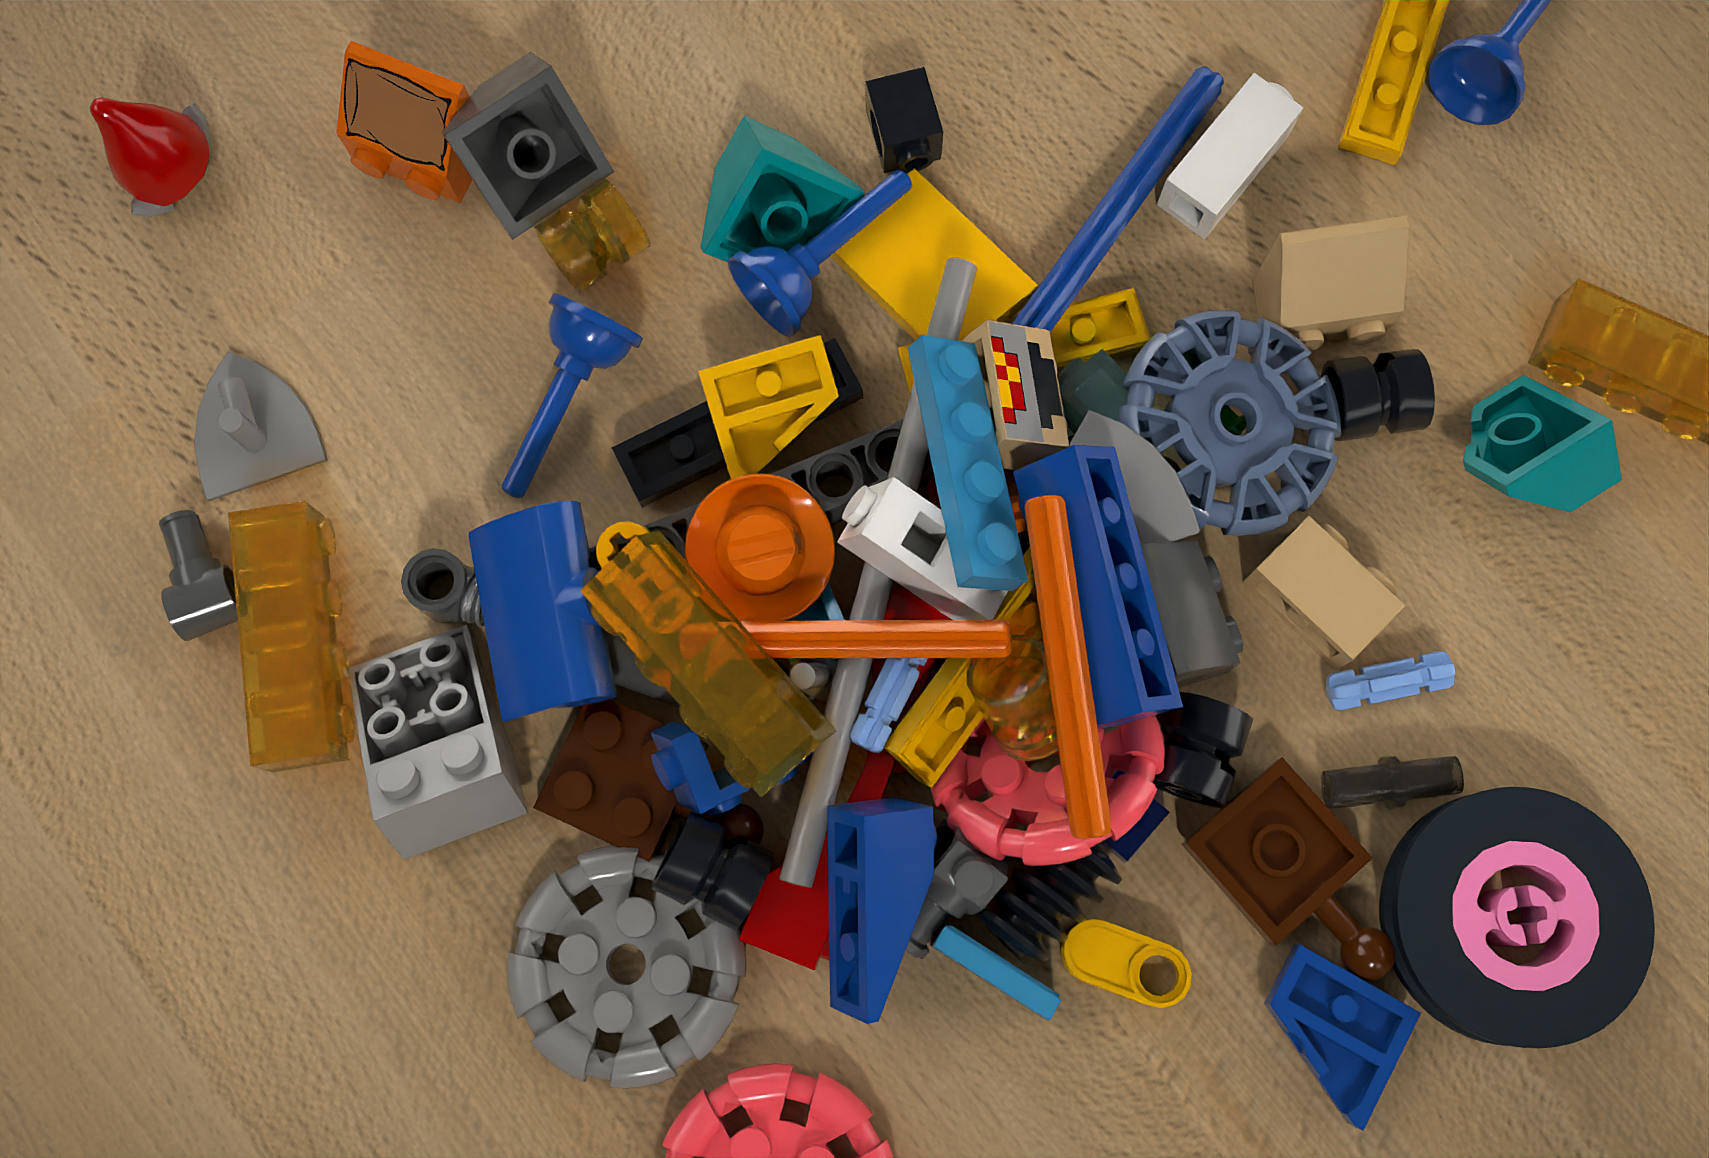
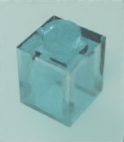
M1103 349L1087 362L1081 357H1077L1057 375L1064 417L1067 421V427L1074 434H1076L1089 410L1119 422V408L1127 403L1128 390L1123 387L1127 374Z

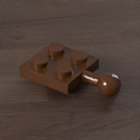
M611 699L583 705L533 808L618 848H639L637 857L649 862L654 854L659 853L675 817L678 816L685 819L691 810L678 803L673 789L668 791L663 786L652 763L651 756L658 752L651 732L667 724ZM700 740L703 749L706 753L709 745L706 742ZM739 803L734 808L716 815L700 814L722 825L725 830V840L729 842L739 836H743L760 844L763 838V821L759 813L749 805Z
M1283 757L1275 760L1233 797L1224 808H1221L1181 843L1270 946H1277L1307 917L1314 913L1341 943L1340 957L1343 966L1348 972L1362 980L1374 981L1381 979L1392 969L1395 962V949L1390 938L1379 929L1361 927L1333 895L1371 861L1373 857Z

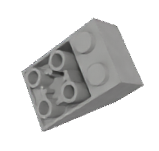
M468 624L347 668L373 821L403 860L528 813L516 761Z

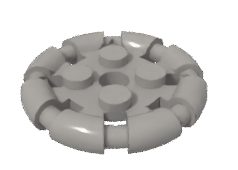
M614 845L593 849L578 855L579 863L560 875L558 872L553 871L532 893L515 926L521 927L515 952H508L507 980L510 999L516 1017L519 1019L524 1016L536 1037L531 1043L542 1056L566 1074L583 1082L587 1080L588 1076L610 1081V1088L630 1089L662 1083L676 1077V1068L695 1056L701 1061L716 1046L733 1021L739 1003L733 1001L739 976L746 977L745 942L739 940L742 932L741 925L735 931L703 915L701 901L696 898L683 905L659 892L656 893L654 902L639 897H632L637 877L654 880L665 855L654 854L648 862L637 857L639 848H618ZM593 885L604 902L583 913L574 896ZM694 907L706 928L690 939L678 917ZM547 933L566 937L558 951L559 962L541 958ZM626 944L639 948L646 961L642 977L632 984L619 982L614 978L610 970V960L613 953L619 947ZM693 966L713 970L708 996L688 991L692 980ZM564 991L576 1013L559 1023L547 1001ZM672 1015L681 1033L662 1045L652 1027ZM600 1029L607 1033H623L617 1054L596 1049Z

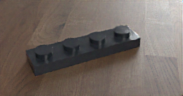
M835 338L823 343L839 397L810 424L864 398L863 389ZM707 401L612 447L642 508L727 466Z

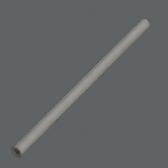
M950 258L946 261L926 336L958 341L977 267L973 263L960 258ZM914 381L888 479L895 477L917 493L929 448ZM866 561L849 620H883L894 580ZM873 658L838 659L779 880L812 888L827 833V806L834 805L851 743L850 733L858 717Z

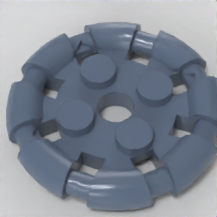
M1217 310L1197 313L1177 320L1174 324V330L1168 334L1156 333L1135 357L1123 384V387L1128 390L1126 405L1119 408V422L1125 424L1154 445L1160 454L1174 445L1177 453L1187 465V467L1177 472V475L1191 502L1199 529L1208 524L1220 527L1223 535L1243 536L1272 531L1288 523V515L1295 510L1306 511L1318 499L1327 486L1338 460L1337 455L1333 454L1334 439L1341 435V416L1334 388L1327 374L1323 377L1320 376L1308 358L1312 352L1298 338L1278 324L1261 317L1254 322L1242 319L1238 311ZM1237 344L1248 346V353L1251 355L1250 363L1244 360L1233 359L1236 355ZM1187 351L1197 355L1202 363L1194 370H1192L1182 355ZM1287 372L1299 390L1298 394L1293 395L1288 384L1280 376L1282 373ZM1155 393L1171 397V401L1166 405L1164 411L1152 408ZM1223 405L1234 406L1244 414L1247 422L1244 435H1234L1224 428L1220 419ZM1294 427L1301 429L1302 433L1308 435L1307 446L1296 443L1291 444ZM1273 471L1281 479V489L1277 492L1273 490L1265 478L1266 475ZM1232 486L1229 503L1213 499L1215 488Z

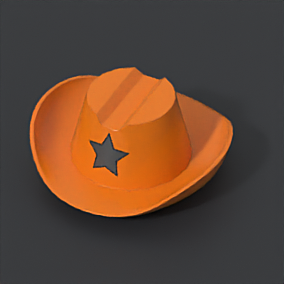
M771 474L739 476L724 482L711 491L696 509L688 527L685 543L687 569L696 590L713 609L735 621H786L799 615L810 607L824 591L832 573L835 557V543L831 525L818 502L805 489L793 481Z

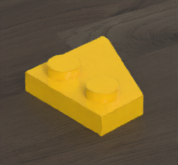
M821 335L698 371L730 479L760 472L839 397Z

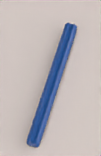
M1207 66L1195 69L1012 324L1045 329L1051 332L1221 94L1224 80L1219 73L1212 72Z

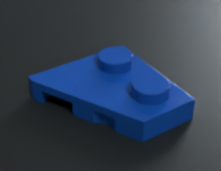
M1294 944L1264 1004L1345 1121L1353 1127L1364 1131L1421 1013L1306 947Z

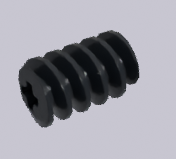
M1096 844L1090 848L1092 854L1061 864L1033 866L1037 873L1036 875L1023 869L1015 868L1011 873V878L1018 894L1016 895L1001 888L993 897L1000 913L997 914L984 908L974 915L1023 964L1022 958L1026 954L1046 962L1050 957L1041 938L1046 935L1064 943L1068 937L1059 919L1064 915L1079 923H1083L1086 917L1077 900L1083 896L1101 904L1104 897L1095 882L1100 876L1117 885L1122 881V878L1110 857Z

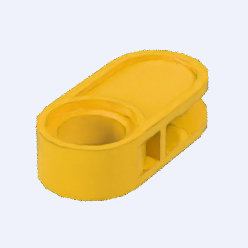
M1097 919L1085 920L1083 923L1077 922L1066 931L1068 939L1064 943L1061 942L1060 955L1062 963L1070 975L1082 982L1143 1005L1158 1008L1176 1005L1185 998L1191 987L1192 972L1188 960L1181 951L1169 944L1110 922ZM1155 955L1168 959L1173 965L1176 974L1175 983L1172 988L1161 995H1153L1146 991L1139 978L1143 962Z

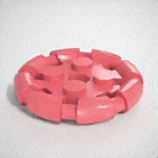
M1046 664L1031 677L1017 681L1014 680V677L1011 678L931 788L935 806L939 810L947 812L949 815L947 826L954 833H956V827L959 826L967 841L976 850L999 861L1003 860L1007 855L1022 858L1025 865L1045 866L1086 857L1092 854L1090 848L1109 837L1116 841L1127 833L1141 819L1157 793V788L1153 783L1155 775L1160 774L1164 769L1165 747L1160 724L1156 715L1122 724L1121 727L1106 734L1104 728H1098L1112 829L1109 834L1102 837L1074 838L1070 833L1061 763L1049 772H1035L1030 769L1032 763L1043 755L1054 754L1060 756ZM1018 698V700H1019L1018 702H1014V703L1010 704L1009 706H1007V707L1004 709V711L1002 712V714L1000 715V713L997 711V709L1003 707L1004 705H1006V704H1008V703H1010V702H1012V701H1014V700H1016V699ZM968 743L982 748L980 757L970 756L965 753ZM1114 770L1127 772L1119 775L1116 779L1112 778ZM986 792L991 797L981 803L973 800ZM1017 823L1029 826L1026 831L1017 830Z
M780 1063L760 1064L742 1068L727 1074L729 1081L710 1093L703 1088L677 1115L662 1143V1146L667 1148L665 1158H693V1156L705 1158H836L827 1143L846 1133L857 1153L853 1158H894L888 1139L880 1140L869 1120L873 1113L854 1092L836 1079L819 1072L818 1078L793 1072L794 1065ZM785 1099L811 1105L806 1125L795 1120L781 1118ZM742 1105L753 1124L741 1129L732 1136L722 1117Z

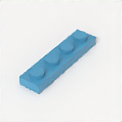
M921 335L908 347V353L957 587L1013 591L1028 581L975 343Z

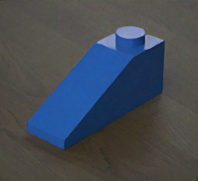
M897 797L827 806L830 1007L866 1024L879 1022L934 876V848L936 846L937 833L933 823V807Z

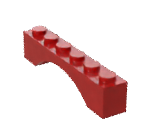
M893 582L883 620H952L897 582ZM873 658L871 664L873 686L887 658ZM928 658L924 666H918L917 670L920 673L897 722L891 721L889 725L892 728V733L934 676L930 674L937 658ZM885 749L880 753L868 751L863 771L847 803L888 798L883 795L892 772L905 775L907 770ZM826 833L812 888L779 880L782 866L768 873L751 907L739 937L740 941L812 970L817 969L820 958L829 961L828 833Z

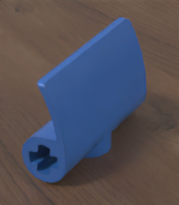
M557 501L537 505L495 519L471 530L468 537L503 722H510L551 708L582 706L616 697L617 691L607 639L602 635L601 626L609 624L612 619L613 601L604 576L597 569L589 568L591 556L580 502Z

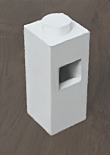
M1253 73L1166 179L1157 206L1205 240L1289 137L1304 107L1295 102L1292 95L1284 87L1276 83H1268L1256 73Z
M895 477L870 487L862 486L854 494L843 512L842 519L848 524L837 543L952 620H993L1008 591L957 587L941 509Z

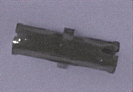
M1396 756L1380 757L1378 763L1374 765L1326 770L1321 774L1322 795L1325 805L1329 809L1381 803L1388 809L1403 808L1407 800L1460 794L1464 789L1463 770L1456 756L1400 761Z

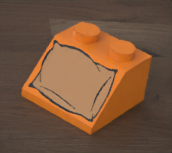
M350 41L345 50L336 131L337 136L351 155L350 162L356 168L372 177L383 179L385 174L401 179L413 192L430 200H438L441 195L461 203L472 182V178L442 134L445 127L470 97L465 86Z

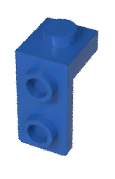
M673 721L651 732L658 752L652 754L651 758L659 780L668 791L673 789L679 804L697 813H705V815H716L734 808L742 801L740 794L760 784L764 787H770L790 780L798 774L797 766L811 760L813 755L810 744L786 737L712 772L696 729Z

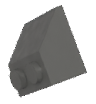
M529 52L480 84L442 131L447 142L512 240L614 173V170L552 66L532 52Z
M1198 540L1141 545L1178 688L1231 671L1241 663L1238 653L1243 651V642L1234 618L1230 615L1224 617L1216 594L1221 592L1222 589L1221 578L1213 558L1210 555L1203 557Z

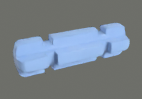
M1443 651L1419 655V662L1415 663L1412 657L1360 667V674L1355 675L1353 669L1331 673L1326 677L1325 690L1334 710L1341 711L1361 706L1360 700L1366 699V703L1370 705L1421 694V687H1425V691L1428 693L1448 689L1454 685V675H1456L1454 664L1451 662L1448 653Z
M928 658L886 659L865 702V707L868 710L865 715L859 714L850 733L853 743L873 753L883 751V747L892 733V728L889 725L891 721L897 722L919 677L920 672L917 668L919 665L924 666Z

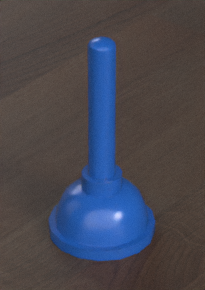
M1522 0L1499 32L1491 35H1472L1463 40H1455L1442 47L1429 66L1428 81L1434 97L1446 111L1460 120L1476 125H1495L1512 116L1524 100L1526 85L1524 81V64L1519 54L1520 49L1518 45L1551 0Z
M895 170L804 246L796 244L787 252L779 247L764 246L756 248L747 254L742 251L734 254L728 259V268L744 297L757 313L779 333L787 337L796 334L801 329V319L807 314L812 303L813 286L811 280L820 273L819 265L907 193L912 187L910 177L902 170Z
M557 293L552 294L548 303L553 306L549 319V335L553 345L560 350L553 364L558 367V370L502 483V490L515 498H522L525 495L581 379L588 381L594 368L606 369L615 366L625 358L632 346L639 348L643 340L639 334Z

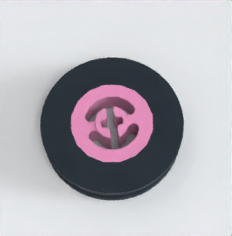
M1501 787L1463 796L1436 807L1420 818L1398 842L1389 859L1381 884L1379 898L1380 928L1393 943L1395 949L1393 969L1400 982L1411 997L1434 1019L1459 1034L1481 1042L1539 1049L1568 1045L1588 1038L1604 1029L1628 1007L1638 993L1651 962L1655 935L1654 911L1647 882L1638 862L1621 837L1604 820L1583 805L1550 791L1530 787ZM1501 869H1512L1523 874L1539 887L1524 885L1489 890L1478 898L1483 884L1496 871ZM1519 909L1522 921L1510 924L1507 919V911ZM1547 941L1545 948L1532 961L1519 966L1498 957L1486 943H1491L1497 947L1541 944Z

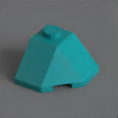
M744 115L715 167L700 247L703 253L728 262V259L739 251L747 254L756 248L764 246L779 247L787 252L796 244L802 246L807 244L865 195V192L859 185L797 139Z
M1522 375L1473 406L1470 420L1472 427L1471 442L1466 445L1463 458L1465 471L1509 497L1571 513L1622 480L1612 420L1525 375Z

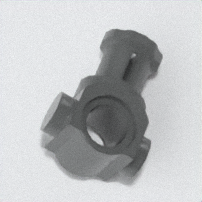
M945 818L936 827L937 841L934 848V876L905 950L907 953L920 959H924L929 953L927 943L951 915L962 918L965 913L969 915L982 911L1009 879L1006 875L1008 861L1005 857L999 861L980 853L967 841L960 827H956V833H954L947 826Z

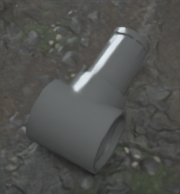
M182 510L163 517L159 521V526L162 530L174 569L169 574L172 586L162 590L161 599L167 618L178 636L184 641H190L248 617L249 605L244 590L230 567L225 564L221 565L218 559L213 558L199 515L192 510Z

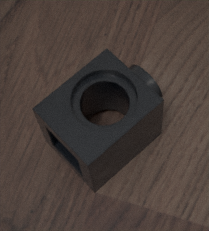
M925 67L865 81L866 113L883 172L888 173L902 170L909 173L914 168L920 171L930 166L933 161L940 160L944 132Z

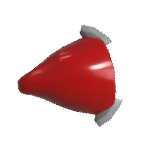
M104 97L93 100L90 105V113L101 132L106 158L113 177L124 190L133 196L131 202L132 214L153 217L175 210L173 203L183 199L205 175L209 162L210 133L206 116L195 103L184 108L181 114L166 107L148 103L124 102Z

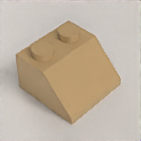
M1408 216L1280 233L1252 281L1259 318H1265L1286 329L1310 351L1322 347L1327 341L1347 339L1350 345H1363L1383 338L1404 312L1410 234Z

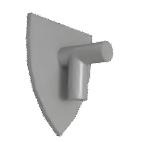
M227 352L207 384L197 413L194 445L198 472L207 501H212L327 461L321 438L306 405L289 385L261 364Z
M1089 410L1069 446L1115 447L1140 544L1174 542L1201 533L1191 502L1176 471L1154 445L1125 424Z

